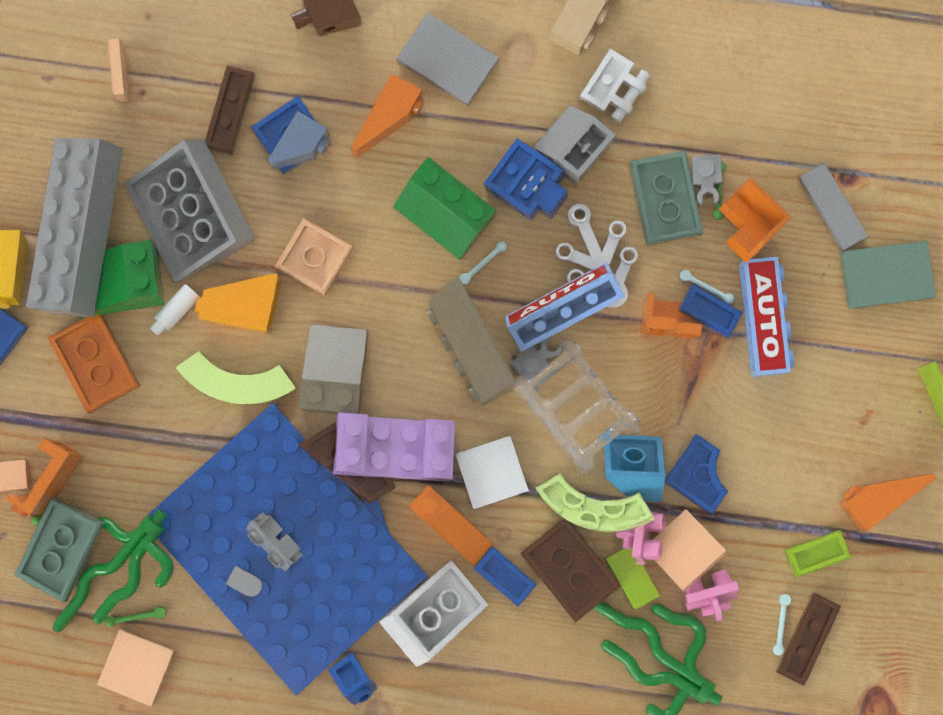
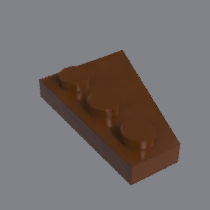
M336 422L299 444L300 448L332 474L336 455ZM334 474L369 504L396 487L390 478Z

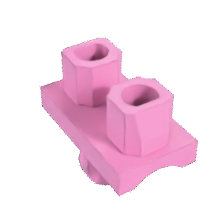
M651 512L655 520L635 529L616 531V536L624 539V549H631L632 541H634L632 557L636 559V564L645 565L646 560L661 559L662 542L649 540V531L664 532L666 522L664 514Z
M725 569L711 574L714 587L704 590L699 578L685 591V607L687 612L700 608L703 617L713 614L716 622L723 620L722 611L731 609L728 600L738 598L737 591H739L737 581L732 582Z

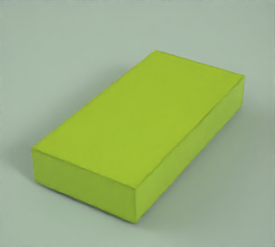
M841 530L785 549L786 556L796 578L851 558Z
M633 547L631 549L623 548L605 558L620 583L631 606L636 610L660 595L644 566L636 564V559L632 557Z

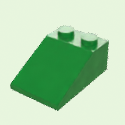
M152 240L121 244L105 250L94 316L165 305L159 251Z

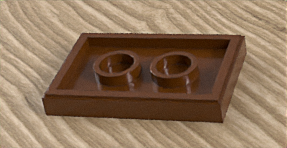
M562 519L521 552V555L575 623L621 587L620 583L572 523L566 519Z

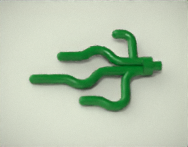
M158 509L153 516L147 514L139 526L131 532L124 531L108 517L96 518L104 523L103 529L107 530L115 539L125 544L109 563L90 566L83 572L79 579L75 596L52 625V629L55 632L63 631L88 597L92 580L99 575L115 573L124 565L129 557V580L123 588L113 591L105 599L92 617L95 624H101L120 601L130 598L136 592L141 580V560L146 552L160 563L162 567L160 574L155 579V586L163 588L169 582L173 575V562L169 555L155 543L166 528L163 522L168 515L163 510Z
M601 602L594 608V610L625 629L643 631L648 637L653 656L661 664L675 672L644 673L636 659L627 651L609 640L602 641V650L622 662L631 677L638 683L645 686L669 683L679 689L670 706L665 710L660 709L654 704H648L645 708L648 715H678L689 696L703 705L707 701L715 706L720 703L723 696L714 691L716 684L703 677L696 669V659L707 639L706 629L697 617L690 614L675 613L660 603L652 605V612L673 625L689 626L694 630L695 638L687 650L683 664L663 650L658 631L649 621L642 618L627 617L605 602Z

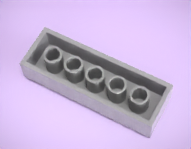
M55 138L26 308L49 314L94 318L123 148L102 139Z

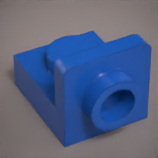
M350 653L328 669L343 696L353 705L367 701L372 696V692L378 688L375 682L369 678L353 653Z

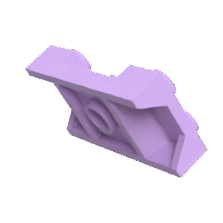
M353 413L337 414V440L333 474L446 482L453 479L455 421L368 417L367 414Z

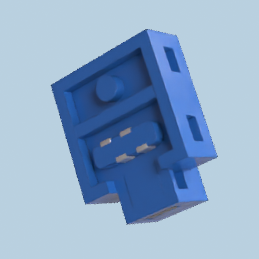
M518 138L483 183L486 191L530 221L533 220L539 211L552 219L568 198L567 190L559 185L565 176L564 169Z

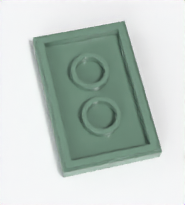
M686 150L629 162L646 246L703 234Z
M927 241L842 251L840 253L848 309L936 298Z
M51 497L15 576L57 600L67 602L104 523L58 497Z

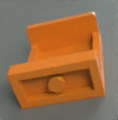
M44 438L38 448L53 458L28 497L17 494H9L6 500L13 504L11 509L24 517L27 515L32 517L43 515L51 497H58L83 458V455L58 440Z

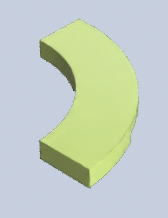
M198 351L176 367L180 374L199 391L215 399L232 404L267 403L282 398L296 390V387L280 365L260 374L237 375L219 369Z
M561 473L536 487L542 499L552 510L567 521L583 528L606 532L624 531L637 528L655 520L640 493L619 500H594L572 488L565 481Z

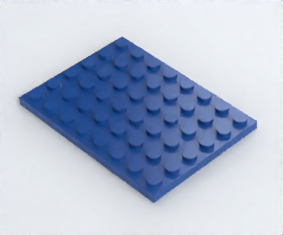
M272 403L153 509L149 515L153 516L158 509L163 510L168 515L163 522L166 528L158 538L159 541L297 696L428 575L345 483L299 447V444L306 439L276 405ZM262 512L266 515L270 514L283 529L276 536L278 540H281L288 534L301 548L300 553L303 556L293 563L286 572L281 567L276 568L269 561L268 553L261 546H256L248 537V531L246 530L248 524L252 519L255 521V518ZM235 566L257 576L261 580L262 590L258 595L247 596L226 585Z

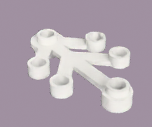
M575 204L569 209L567 219L571 226L579 228L590 256L573 250L569 243L559 244L556 249V256L561 261H571L591 270L606 262L610 264L619 239L626 232L625 224L622 221H614L610 224L608 228L609 236L603 251H601L589 224L591 218L589 208L583 204ZM577 210H581L584 212L585 217L581 220L576 219L574 213ZM615 225L620 226L622 233L619 235L614 234L612 227ZM562 247L569 249L570 254L567 257L560 255L559 250ZM625 247L621 251V263L615 274L625 297L607 306L609 308H618L627 300L628 290L624 285V281L630 266L635 263L638 257L637 251L633 247ZM626 251H630L633 253L634 259L627 261L624 259L623 254ZM579 269L571 270L568 273L567 282L571 281L570 276L577 273L581 276L584 273Z

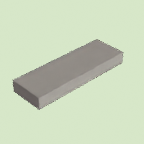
M825 163L798 178L841 252L868 237Z

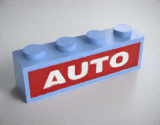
M778 257L750 259L747 263L743 260L739 264L751 378L787 374L791 372V367H794V354L792 350L788 349L787 338H791V327L789 321H785L784 310L788 308L787 295L782 293L781 281H784L785 277L784 267L782 264H779Z
M606 262L505 316L507 328L522 352L625 296L609 264Z

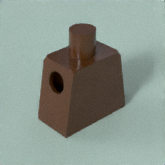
M302 0L305 8L290 14L297 30L313 24L318 36L362 25L361 16L353 0Z

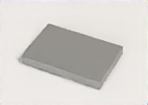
M430 13L425 15L397 57L399 63L466 106L470 104L499 60L497 56Z

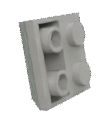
M569 106L533 149L564 169L565 176L577 185L612 145L616 134L594 116Z

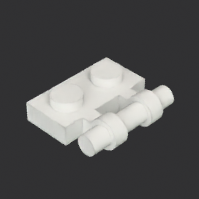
M610 49L581 93L580 99L604 113L609 104L614 106L616 110L611 118L615 122L621 123L625 115L631 113L633 109L632 104L637 96L645 91L647 87L646 82L650 78V74L641 70L637 77H634L629 73L634 63ZM622 83L629 87L623 99L616 95Z

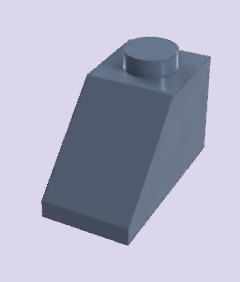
M297 111L268 158V162L273 168L278 169L316 159L319 153L323 154L330 144L331 139L328 138L330 136L328 129Z

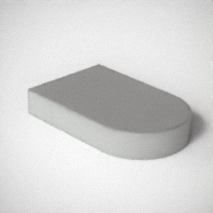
M235 566L226 582V585L251 597L258 595L262 590L261 580L238 566Z

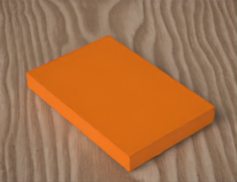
M96 315L94 318L86 317L48 337L87 414H91L140 387L103 315Z

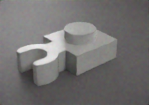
M721 154L693 156L694 187H702L697 194L698 203L700 206H704V197L711 194L714 196V204L719 205L720 195L715 189V185H723Z
M552 337L543 340L538 351L532 346L510 364L529 386L551 368V365L546 360L548 358H555L562 352L561 346L554 352L547 349L546 345L552 340Z

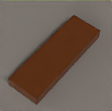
M226 66L205 139L209 149L233 155L254 82V72Z
M812 593L776 670L777 673L805 686L841 605L816 593Z

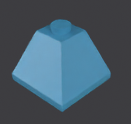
M604 434L605 478L627 497L640 493L644 501L662 502L665 481L662 437Z

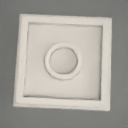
M510 436L455 454L473 509L529 491Z

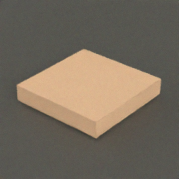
M303 218L274 267L325 296L351 253L353 246Z
M686 509L665 528L664 532H660L652 539L662 542L661 559H654V561L683 592L727 553L720 543Z
M119 629L97 685L146 705L153 706L175 650L124 629Z

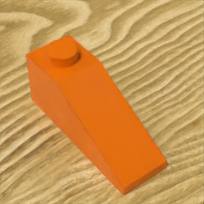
M391 74L351 146L352 154L356 157L361 156L408 123L413 114L417 116L425 102L422 99V89Z
M923 474L862 485L860 487L856 484L843 493L845 499L839 502V504L860 531H868L933 482L936 477L934 474Z
M427 485L408 506L472 565H475L493 545L485 535L430 485Z

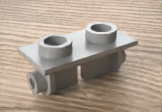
M262 512L255 518V521L252 519L248 524L246 530L248 531L249 539L268 553L269 561L276 568L281 567L286 572L293 563L303 556L300 553L301 548L288 534L281 540L276 538L283 529L270 514L266 515Z

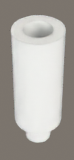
M185 283L154 316L157 321L150 329L158 336L165 328L170 331L193 307L199 295Z

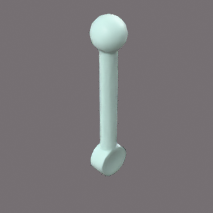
M503 241L498 242L496 248L471 271L461 274L459 279L462 284L468 285L473 275L499 252L506 251L507 244Z
M683 270L680 273L681 281H690L722 298L727 304L734 302L732 294H725L692 277L690 271Z
M787 594L780 595L778 599L781 604L777 643L773 647L774 654L778 656L784 653L782 642L787 605L791 603V598Z

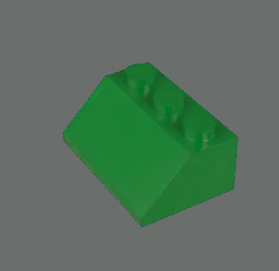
M429 157L410 178L393 206L394 209L459 260H461L496 216V210Z

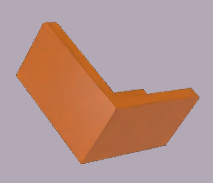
M749 178L718 209L739 229L726 244L746 263L792 218L752 178Z
M648 292L642 302L640 334L695 339L701 336L702 324L678 311L682 302L654 300L655 293Z

